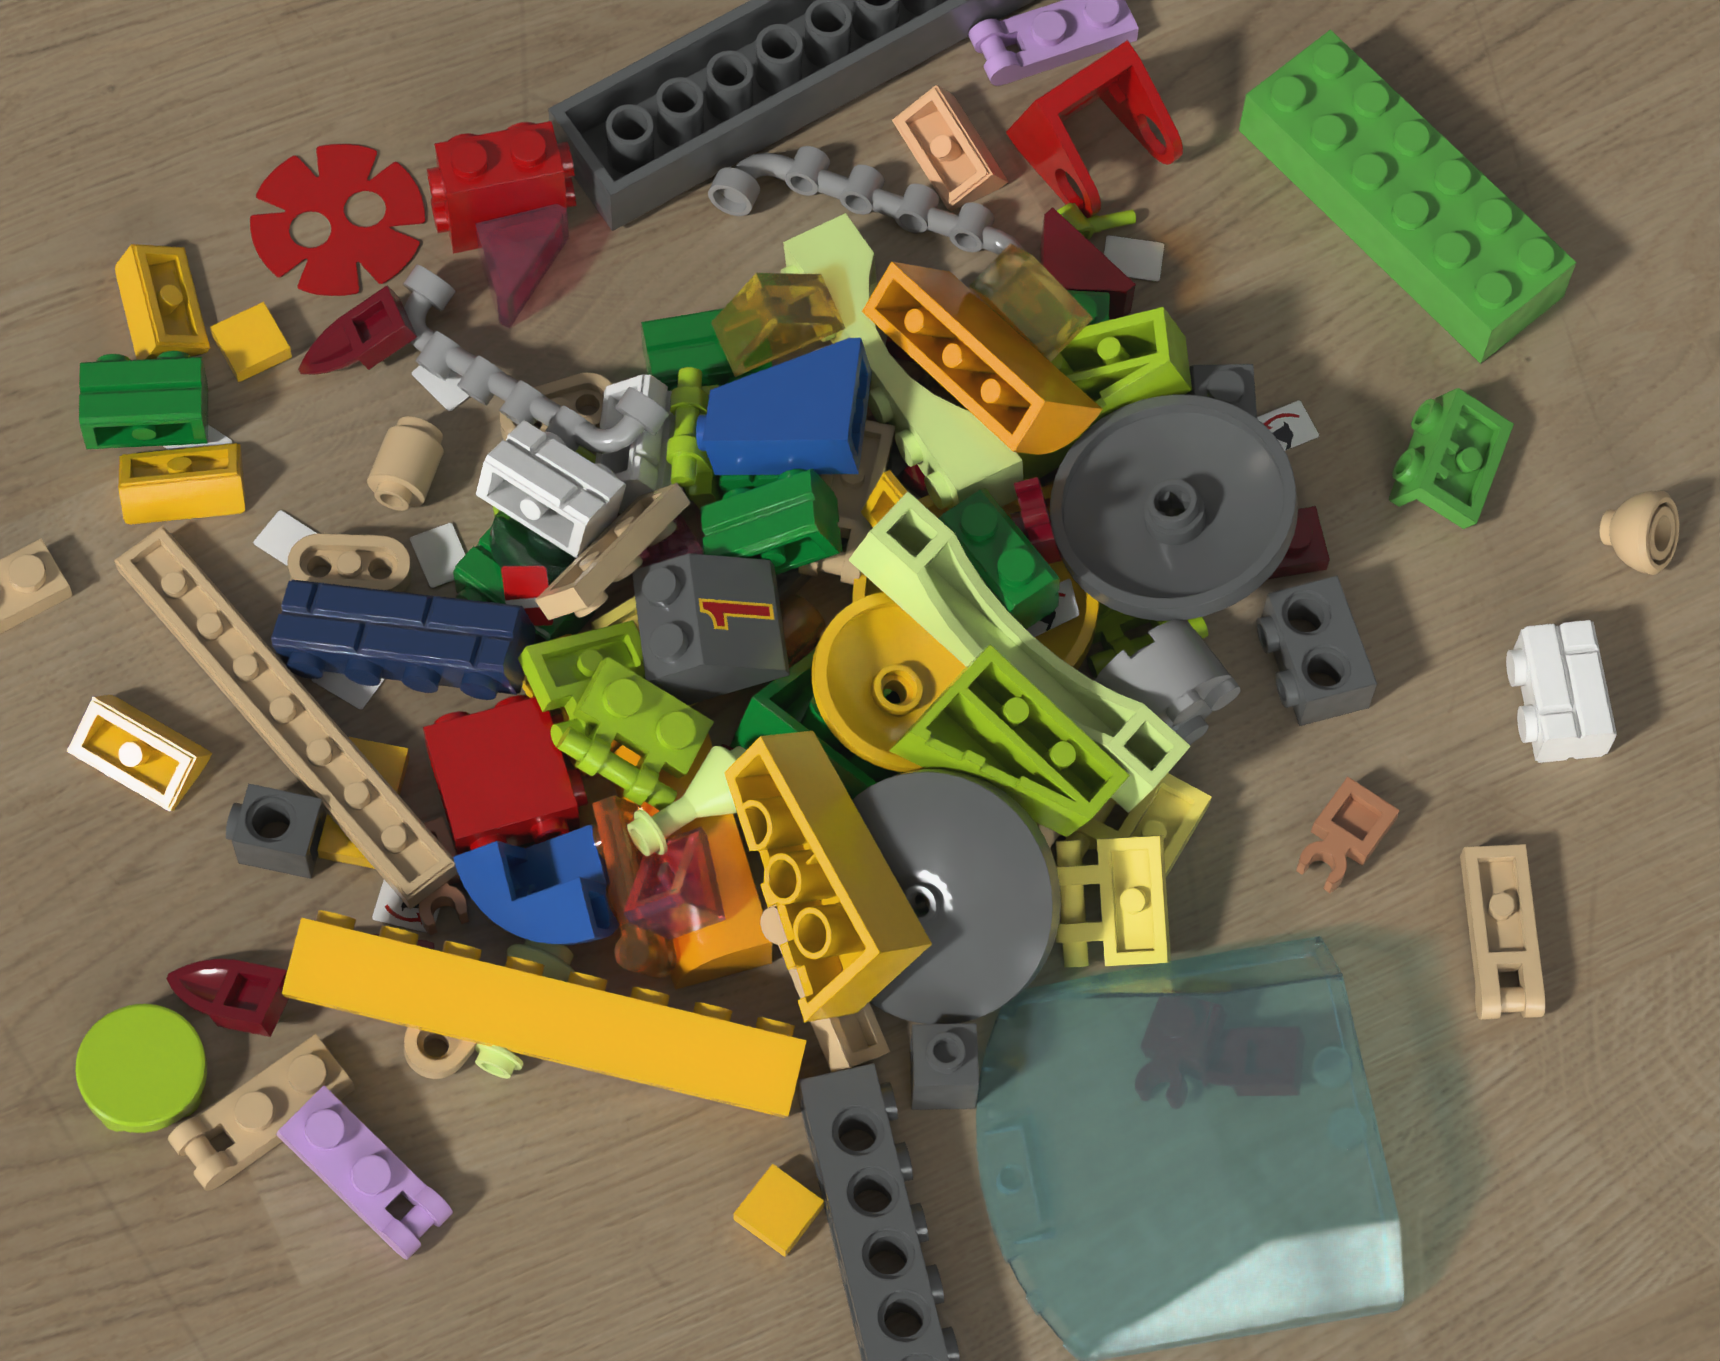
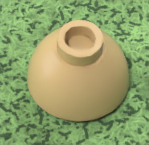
M1647 491L1639 493L1624 501L1617 510L1609 509L1604 513L1600 523L1602 543L1613 546L1617 556L1634 570L1649 575H1656L1669 564L1675 553L1679 537V515L1674 501L1667 492Z

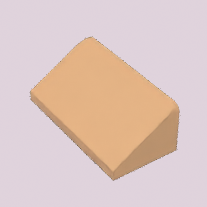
M935 85L892 119L948 210L958 209L965 203H970L999 190L1008 183L1004 173L953 94L940 86Z

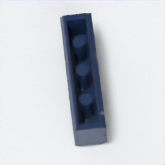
M292 580L288 581L281 604L282 614H278L271 640L273 648L292 673L304 678L320 679L323 677L324 672L344 674L349 680L366 686H377L380 684L381 679L402 681L410 689L423 693H434L438 691L439 686L460 688L463 693L476 699L493 700L496 698L497 693L517 695L521 692L525 673L518 657L526 646L534 645L536 628L523 606Z

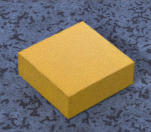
M264 301L210 326L212 337L238 383L292 358L290 346Z
M772 1164L733 1213L734 1221L786 1257L822 1211L824 1200Z

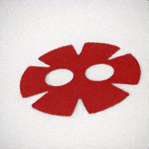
M352 144L318 146L316 148L318 177L296 155L285 160L267 176L256 193V198L285 210V212L252 215L250 217L252 241L260 259L279 278L303 260L308 259L297 285L299 290L324 296L357 294L359 292L357 262H360L379 284H383L407 265L420 244L417 239L390 229L391 226L415 225L425 222L424 203L419 188L410 174L398 162H393L372 179L367 180L377 156V151L374 149ZM369 191L379 195L386 206L384 217L377 224L369 227H359L349 222L344 213V206L353 194ZM305 212H317L324 215L331 225L329 238L323 244L313 248L302 247L296 244L290 236L289 229L291 222L298 215Z

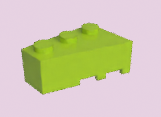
M1164 307L1028 341L1103 409L1085 431L1103 417L1128 404L1157 396L1185 395L1192 391L1186 337ZM1078 438L1052 453L1043 455L1018 453L1023 462V480L1037 476L1040 479L1059 468L1067 452Z
M991 644L965 667L889 750L925 769L955 770L984 779L1015 799L1036 823L1065 837L1070 836L1089 822L1130 776Z

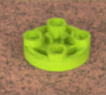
M128 1005L105 1015L87 1032L77 1053L76 1080L88 1108L108 1129L116 1132H153L176 1123L181 1118L193 1114L198 1109L207 1078V1058L198 1033L183 1016L159 1005Z

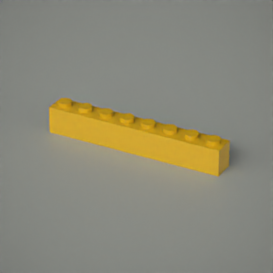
M318 910L316 921L301 917L282 990L284 997L487 1046L494 1045L510 1052L782 1118L789 1116L807 1041L793 1037L794 1025L758 1017L755 1028L730 1022L732 1010L701 1002H695L693 1013L668 1007L670 995L639 987H632L630 997L606 992L607 980L570 971L567 982L542 976L545 965L522 958L507 956L505 967L480 961L481 949L456 942L444 941L441 952L417 946L419 934L382 925L379 936L354 930L356 919L333 912Z

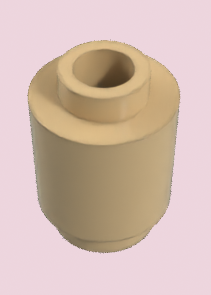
M407 416L400 418L396 426L387 430L367 479V484L375 493L374 496L379 503L398 511L407 510L409 507H418L424 503L444 454V449L441 445L443 434L436 426L423 419Z

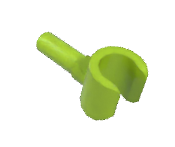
M1075 203L1067 204L1057 210L1088 240L1092 237L1093 233L1136 223V214L1133 209L1101 216L1094 215L1091 218H1086Z

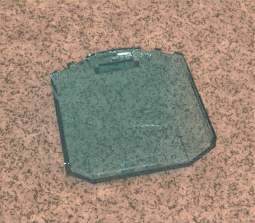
M1321 936L1170 961L1169 963H1158L1028 988L1012 1001L1002 1006L985 1050L979 1079L975 1121L976 1154L981 1190L989 1221L1006 1264H1010L1017 1281L1025 1291L1027 1302L1037 1316L1041 1315L1055 1334L1063 1341L1062 1346L1078 1361H1097L1389 1313L1398 1311L1404 1302L1399 1216L1343 974Z

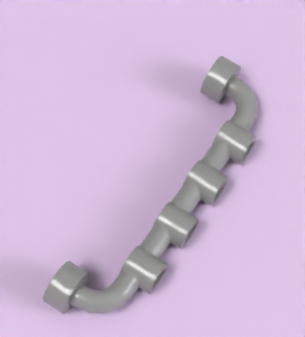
M803 146L799 148L794 159L768 152L751 155L740 161L735 168L726 167L720 169L708 191L710 201L719 210L734 216H745L751 212L760 193V186L755 179L761 176L776 177L785 180L788 187L798 194L811 196L819 192L840 199L842 205L853 213L865 215L875 211L895 218L896 223L908 232L923 233L926 230H930L949 237L951 242L963 251L978 252L981 249H985L998 254L1004 262L997 263L992 267L983 287L984 295L988 300L990 285L1035 288V280L1027 271L1028 260L1024 248L1011 235L991 227L994 222V215L985 206L972 202L965 203L958 215L938 209L939 196L933 189L923 184L909 185L904 196L894 194L882 189L885 183L883 175L878 170L867 165L853 167L849 177L828 171L830 165L828 156L815 147Z
M417 264L403 283L412 292L404 309L417 335V338L410 343L421 351L415 361L443 381H446L452 370L462 375L463 377L457 386L486 406L494 395L501 398L505 402L499 411L517 425L523 420L534 425L536 420L548 426L545 432H551L559 436L566 446L576 452L579 446H582L587 450L604 454L617 452L631 445L644 430L656 435L669 416V413L655 401L638 390L628 387L615 406V409L623 415V418L612 428H598L572 409L564 405L560 406L524 381L514 379L483 357L473 355L442 333L429 329L425 321L431 306L439 311H443L456 292L440 277Z

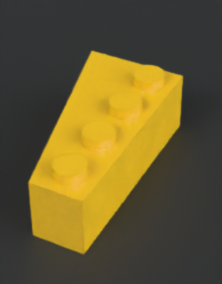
M814 731L760 736L724 773L749 851H759L764 866V882L760 886L767 907L777 906L787 937V942L780 945L787 970L797 969L805 993V997L797 1000L804 1023L858 1013L929 948L932 943Z

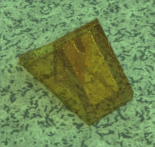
M1011 243L969 285L970 289L1050 362L1093 319L1032 254Z
M755 273L711 322L735 377L845 329L841 316L821 274Z

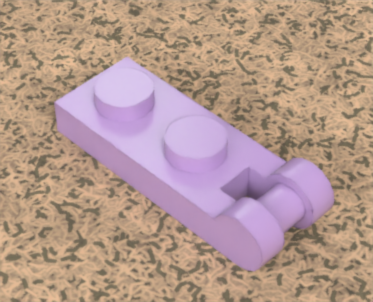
M1062 0L1001 21L997 19L983 20L973 26L968 35L975 51L984 54L986 59L984 70L990 83L1000 86L1116 48L1127 40L1129 43L1137 41L1139 28L1125 0ZM1017 44L1020 52L1007 51L1006 47Z
M322 1086L276 1134L397 1254L406 1260L421 1246L418 1239L433 1224L440 1227L453 1214V1210L447 1202L433 1189L424 1184L325 1086ZM401 1193L414 1207L399 1221L386 1208Z

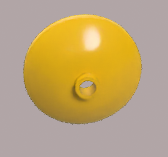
M880 592L854 601L839 612L826 627L813 656L812 687L822 718L834 736L847 749L861 759L878 767L897 772H908L925 768L889 750L966 666L884 592ZM883 689L895 691L900 698V703L894 704L889 702L884 696Z

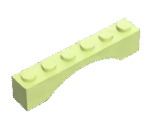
M846 213L783 242L786 267L781 269V278L788 294L795 302L802 299L809 309L808 313L811 324L821 341L831 340L834 344L847 338L862 339L872 371L868 406L877 422L883 424L888 422L889 425L896 426L895 441L898 450L908 466L912 467L917 464L923 472L927 491L936 507L940 510L947 507L950 510L978 490L984 488L988 490L1001 507L1017 500L1018 497L1014 483L1023 480V462L1018 453L1013 452L970 411L934 395L912 379L888 352L876 330L875 323L862 312L877 287L875 257L873 250Z
M907 492L871 529L849 558V561L965 666L991 644L1130 775L1111 796L1128 813L1159 784L1191 747L1145 704L1120 695L1088 678L1061 660L1033 637L1006 610L986 586L967 558L955 533L911 493Z

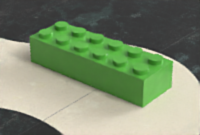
M1331 29L1246 94L1239 131L1480 364L1564 297L1577 262Z

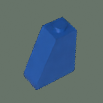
M847 338L711 389L707 414H700L697 419L696 439L699 450L707 452L714 474L780 475L787 470H809L812 468L817 474H859L872 371L862 339Z

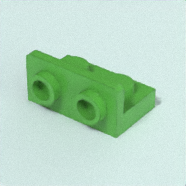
M1460 388L1449 391L1435 399L1430 398L1418 408L1412 419L1411 428L1414 430L1409 446L1394 466L1392 477L1395 479V483L1388 500L1400 507L1417 499L1462 529L1477 524L1514 423Z

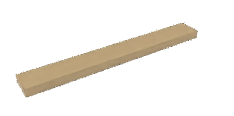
M163 525L114 560L120 574L313 797L322 799L324 810L410 910L458 874L451 854Z

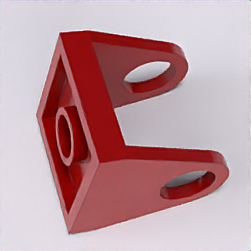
M1128 40L1036 99L1006 131V134L1020 154L1066 205L1075 203L1086 218H1091L1100 211L1101 199L1086 166L1062 122L1100 98L1142 146L1159 162L1169 165L1183 154V144L1179 132L1142 60ZM1146 116L1159 128L1166 142V147L1153 134ZM1065 171L1077 183L1079 189L1082 192L1084 200H1082L1071 187L1066 177Z

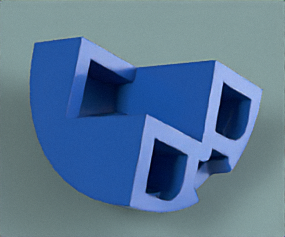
M591 824L527 848L495 841L453 857L460 879L475 904L494 923L521 938L546 944L573 945L609 937L619 926V922L614 916L612 904L625 898L626 884L623 855L618 832Z

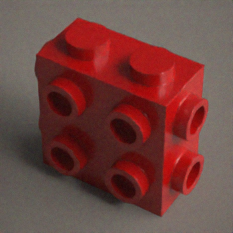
M552 121L537 124L521 122L510 126L506 130L481 135L471 133L459 134L448 141L434 144L437 167L427 169L432 195V212L437 233L449 232L453 254L568 231L567 208L577 206L572 177L575 176L569 144L567 141L557 143Z
M526 695L511 696L498 702L492 709L473 714L465 711L451 712L439 717L434 724L423 727L428 756L457 855L495 841L514 846L531 842L538 844L580 829L578 807L588 805L582 777L578 768L567 771L562 751L557 749L551 738L552 725L565 721L562 713L550 715V711L542 712L536 697L530 698Z

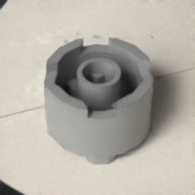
M1174 619L1150 630L1148 633L1155 642L1143 647L1131 657L1124 650L1118 653L1101 670L1095 682L1120 695L1145 704L1183 740L1191 745L1208 730L1209 725L1204 719L1212 711H1217L1228 705L1241 691L1234 678L1187 620Z

